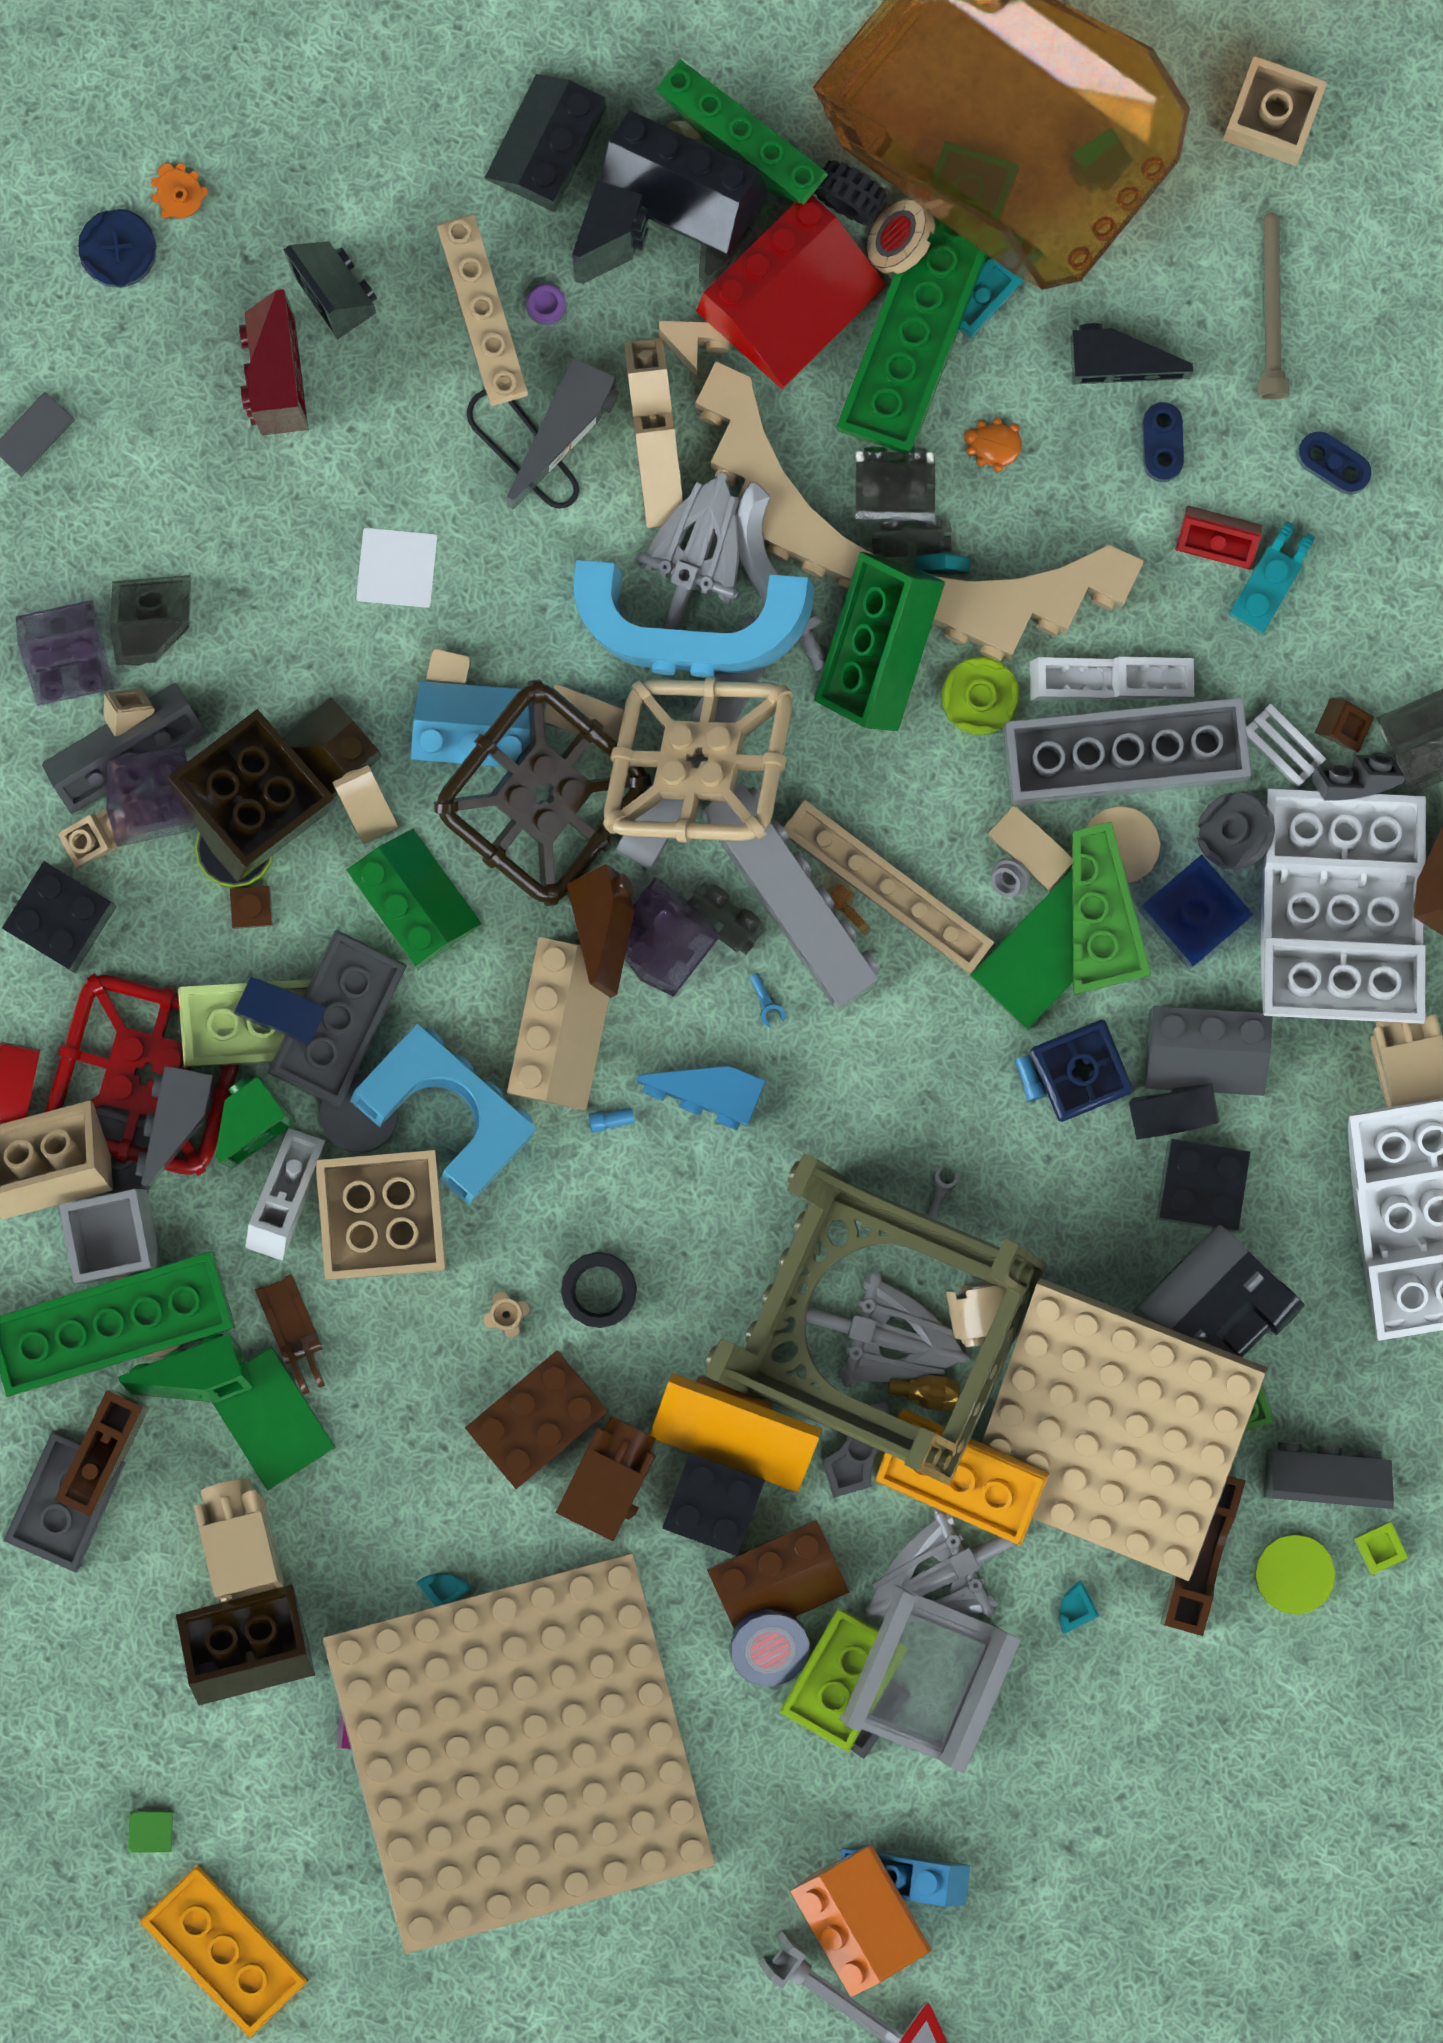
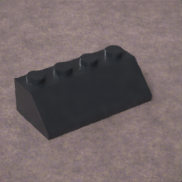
M631 110L628 111L608 143L600 178L602 182L642 194L643 207L648 209L646 218L729 257L769 195L768 188L759 170Z

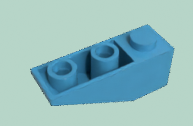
M731 1066L643 1074L637 1078V1083L644 1085L642 1093L664 1101L666 1095L681 1100L679 1108L701 1116L703 1109L718 1115L715 1122L734 1130H738L740 1124L748 1127L766 1081Z
M842 1848L841 1859L858 1850ZM876 1852L903 1900L943 1907L966 1905L970 1865Z

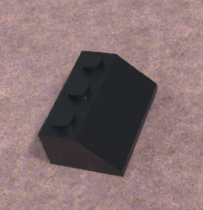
M536 74L490 165L485 179L555 212L606 110L605 97L570 80Z
M599 180L596 181L572 253L576 282L584 284L632 260L636 249L643 250L649 232V227H647L649 218H646L648 209L643 207L642 194Z

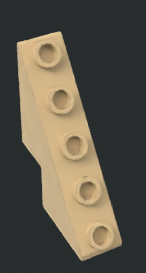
M474 213L436 224L490 406L529 396Z
M663 338L624 342L647 528L663 526L671 514L683 503Z

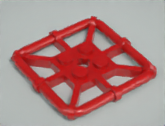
M94 973L87 977L88 982L84 984L79 993L65 1045H60L58 1056H61L46 1112L63 1108L76 1061L106 1069L99 1095L91 1099L95 1109L108 1105L130 1111L122 1140L117 1141L106 1137L105 1140L110 1155L115 1156L116 1161L126 1163L128 1160L138 1162L140 1152H147L148 1149L133 1145L138 1128L137 1124L141 1115L147 1116L148 1112H156L158 1098L152 1096L154 1080H149L147 1086L141 1085V1078L136 1076L137 1069H144L146 1064H152V1071L163 1074L165 1066L188 1071L191 1069L184 1068L182 1043L164 1038L172 1008L179 1009V996L176 988L170 986L162 989L115 975L102 974L97 976ZM106 990L160 1004L152 1035L126 1028ZM95 996H97L117 1032L109 1059L79 1051ZM223 1065L217 1088H214L213 1102L198 1153L195 1151L190 1140H188L182 1148L187 1159L175 1157L166 1167V1171L185 1175L196 1173L197 1176L206 1172L205 1167L212 1160L217 1146L224 1101L232 1095L229 1089L235 1083L239 1065Z

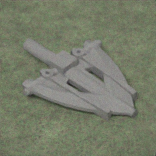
M719 472L716 478L706 484L696 482L691 495L666 520L647 552H639L637 555L638 561L642 563L640 569L653 571L654 568L658 569L661 572L660 576L670 578L673 575L671 583L677 585L662 629H679L692 590L700 591V588H702L701 592L705 594H711L713 591L718 593L719 598L728 604H731L732 599H739L741 592L735 588L739 564V531L736 511L740 498L732 496L727 482L728 474ZM695 524L684 550L681 545L687 529ZM716 533L718 542L713 558L707 560L711 543Z
M873 1272L870 1277L864 1276L863 1289L866 1290L864 1301L859 1300L858 1307L862 1308L860 1316L853 1315L852 1319L808 1307L806 1323L848 1334L847 1338L853 1339L851 1348L846 1347L845 1351L846 1354H849L847 1364L842 1366L837 1378H843V1385L851 1387L854 1381L890 1382V1378L907 1380L929 1374L945 1376V1368L958 1362L966 1363L968 1353L962 1352L960 1346L954 1340L952 1329L944 1327L928 1310L911 1297L881 1282V1274ZM892 1316L908 1321L916 1333L885 1323ZM879 1346L911 1353V1355L898 1360L882 1357Z
M936 1510L934 1511L935 1520L922 1529L901 1550L884 1576L872 1583L876 1591L871 1604L865 1608V1611L869 1617L873 1615L885 1617L893 1599L894 1585L924 1596L951 1583V1593L933 1601L967 1615L983 1612L988 1618L995 1614L994 1607L998 1606V1603L991 1594H986L982 1586L986 1582L983 1577L979 1579L975 1571L980 1569L979 1564L1017 1544L998 1536L973 1550H970L969 1547L963 1549L960 1541L964 1539L961 1534L956 1535L952 1524H954L952 1515ZM931 1556L940 1561L938 1564L912 1577L916 1566L920 1562ZM912 1614L908 1618V1621L929 1622Z

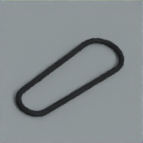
M482 390L475 394L469 402L467 408L468 423L472 430L518 474L520 468L477 427L473 420L472 412L475 403L487 395L486 390ZM514 400L509 401L508 403L534 436H536L538 430ZM562 460L557 465L573 485V494L570 499L563 503H557L552 501L538 486L533 489L545 503L557 509L567 508L572 505L579 494V484Z

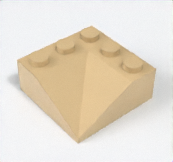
M436 1150L315 1160L325 1280L448 1271L439 1158Z

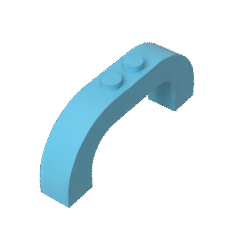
M576 560L574 573V597L579 615L591 634L608 652L629 664L652 668L651 671L657 674L674 675L675 670L690 671L692 676L700 678L714 677V673L740 674L756 671L784 656L799 640L808 624L815 587L808 577L769 575L766 602L759 617L743 630L733 633H713L640 627L626 621L622 616L619 603L623 573L615 563Z

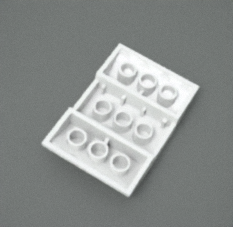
M1267 789L1266 805L1274 816L1275 834L1272 845L1263 856L1261 985L1264 1016L1424 1024L1425 945H1423V923L1413 917L1416 882L1426 862V796L1374 794L1349 800L1324 801L1319 791Z
M1443 1098L1348 1114L1349 1156L1355 1216L1376 1338L1380 1341L1443 1330Z

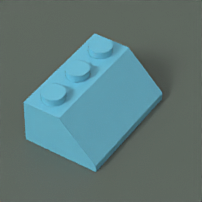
M419 681L413 720L410 760L462 764L476 746L474 743L475 739L479 734L484 735L521 689ZM528 706L496 745L514 762L531 742ZM489 755L481 764L502 767Z

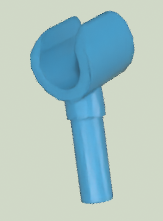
M759 973L750 976L762 1005L760 1013L762 1022L766 1026L771 1027L766 1020V1013L772 1008L779 1011L780 1017L784 1022V1010L779 1005L773 1003Z

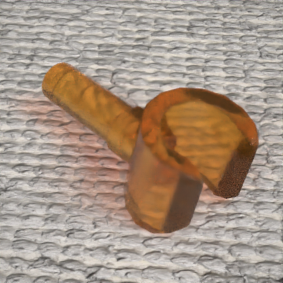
M842 884L836 885L830 894L835 903L833 907L844 913L846 917H849L864 936L867 935L872 929L855 909L849 906L856 894Z

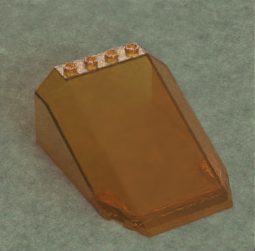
M884 0L813 86L818 99L824 107L827 118L837 134L836 137L844 150L1011 273L1041 290L1082 281L1180 161L1190 111L1189 105L1153 47L1058 0Z

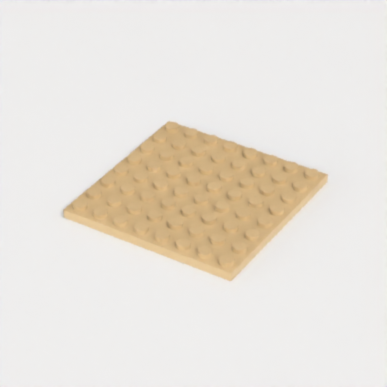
M633 1553L322 1638L404 1954L715 1866Z

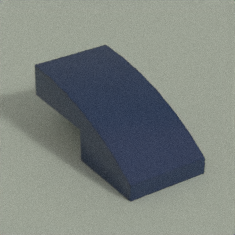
M250 977L234 1014L267 1030L274 1029L308 1046L311 1044L327 1008L290 991Z

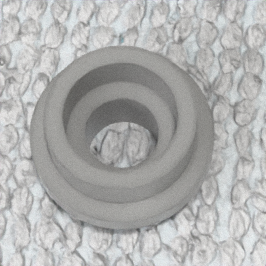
M1004 858L994 865L991 873V883L995 891L1002 896H1018L1028 888L1030 875L1027 868L1020 861L1013 858Z

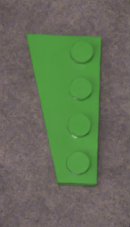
M1112 822L1073 831L1074 996L1151 976V971Z

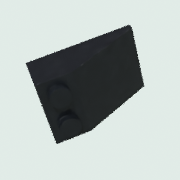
M326 241L294 244L283 249L294 278L337 339L376 314L374 304L372 303L377 299L375 293L365 279L359 283L350 272L355 266L342 247L336 251L331 243Z

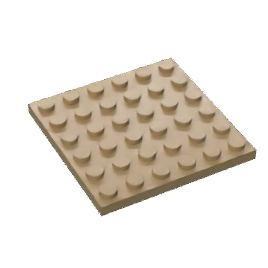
M1040 1278L1030 1301L982 1443L1050 1473L1033 1519L1189 1581L1268 1367Z

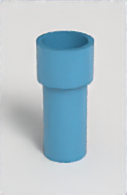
M1030 1055L1016 1059L1015 1062L1025 1087L1023 1090L1027 1101L1031 1102L1045 1097L1046 1093L1043 1084L1039 1082Z
M632 1108L606 1113L602 1111L589 1113L592 1133L606 1131V1128L635 1124Z

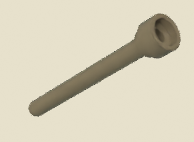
M1268 213L1264 217L1266 371L1262 372V379L1258 380V398L1285 399L1290 396L1289 379L1285 378V372L1281 371L1279 217L1275 213Z

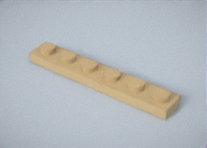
M806 800L802 802L783 827L792 842L969 975L994 944L986 935Z

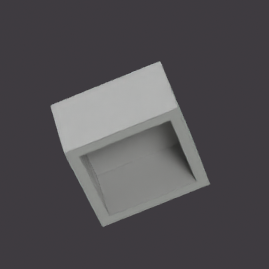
M132 1189L59 1205L74 1284L96 1282L148 1271L162 1266L146 1189Z

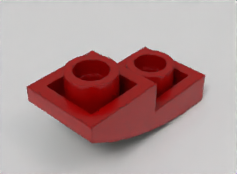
M1 1042L0 1124L27 1117L41 1049Z

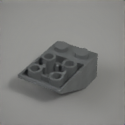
M168 1066L164 1067L163 1074L156 1073L152 1088V1096L158 1098L156 1112H148L144 1128V1136L150 1137L148 1151L140 1152L136 1168V1175L142 1176L141 1185H153L209 1116L216 1081L215 1076Z

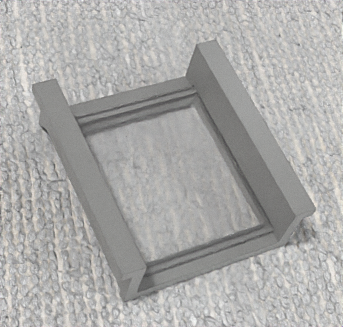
M894 1585L892 1602L844 1715L841 1714L839 1720L844 1722L846 1727L859 1732L863 1729L936 1758L950 1768L965 1773L1021 1639L990 1623Z

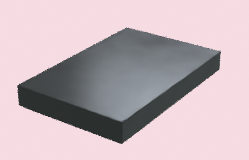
M52 1431L3 1541L78 1573L126 1462L123 1461L93 1516L90 1517L55 1500L81 1442Z

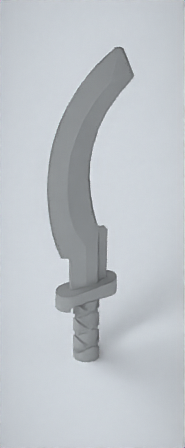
M753 481L746 488L736 515L739 531V558L753 587L766 602L769 575H779L766 552L762 532L763 519L771 496L759 484ZM817 614L810 616L808 624L799 638L815 671L823 669L826 662L822 650H820L821 648L811 628L821 623Z

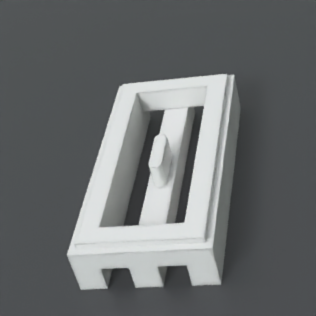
M1271 703L1246 727L1247 739L1296 788L1314 772L1315 767H1319L1326 760ZM1268 717L1313 760L1311 764L1266 721ZM1258 727L1303 770L1300 775L1254 732Z

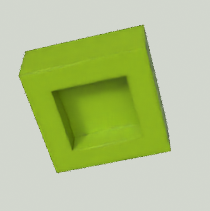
M1390 1521L1353 1538L1370 1575H1374L1408 1559L1396 1530Z

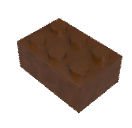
M556 1350L469 1423L465 1429L512 1486L518 1489L602 1419L609 1411L562 1354Z

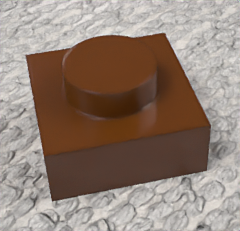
M270 886L230 888L233 929L273 926Z

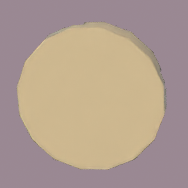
M1117 806L1104 809L1091 819L1087 827L1112 822L1127 883H1136L1150 873L1158 860L1161 843L1157 828L1148 816L1135 808Z

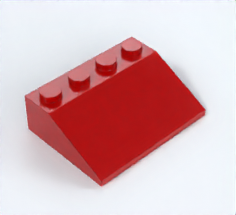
M811 195L804 205L795 202L703 292L696 312L783 390L882 292L886 284L837 217Z

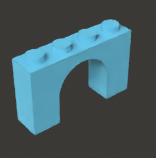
M416 1024L354 1090L350 1102L376 1125L381 1127L410 1095L421 1089L438 1087L458 1094L468 1104L473 1113L475 1133L470 1143L443 1171L440 1181L470 1206L527 1144L537 1128L532 1125L533 1120L526 1111L518 1106L513 1108L502 1098V1091L494 1083L488 1080L483 1082L473 1073L474 1068L468 1060L459 1054L454 1056L443 1046L442 1038L430 1028L424 1030L419 1024Z

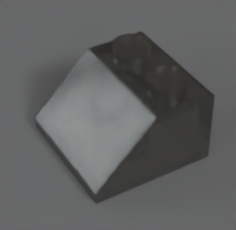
M880 446L865 447L864 451H856L855 519L935 521L934 453H927V449L921 447H914L911 452L903 451V453L888 452L887 448Z

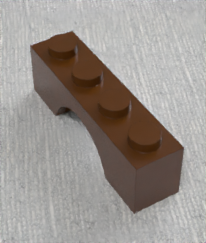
M1228 1476L1193 1574L1189 1581L1173 1575L1160 1624L1203 1636L1214 1598V1588L1220 1560L1228 1534L1236 1518L1246 1480Z

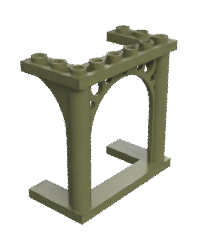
M803 1153L801 1160L796 1161L788 1176L790 1185L787 1190L809 1203L807 1211H803L799 1215L794 1227V1233H796L790 1248H786L780 1256L778 1262V1269L780 1271L774 1284H770L762 1297V1306L764 1307L758 1320L753 1321L747 1330L745 1337L747 1345L745 1349L720 1339L718 1345L713 1346L708 1353L705 1362L707 1370L704 1376L752 1398L754 1395H758L901 1459L905 1461V1466L950 1486L1027 1312L1036 1284L1042 1278L1047 1264L1019 1244L1004 1239L1001 1247H998L849 1183L850 1180L819 1159ZM835 1220L844 1222L848 1229V1240L841 1247L835 1246L829 1238V1227ZM856 1221L862 1222L860 1226L862 1229H871L865 1238H859V1229ZM881 1231L888 1233V1235L881 1236ZM823 1245L828 1250V1253L823 1261L817 1262L816 1256L820 1255V1247ZM875 1245L907 1247L1007 1290L942 1437L841 1393L822 1376L812 1359L806 1337V1318L812 1295L827 1271L839 1260L857 1250ZM807 1284V1292L805 1294H800L803 1285ZM794 1318L796 1324L791 1333H782L789 1325L788 1319ZM788 1341L797 1344L798 1352L792 1360L785 1363L774 1361L773 1353L778 1345ZM802 1364L806 1366L807 1374L805 1379L801 1378L797 1372H795L794 1377L788 1375L789 1372L797 1370ZM816 1382L820 1388L814 1387L813 1384Z

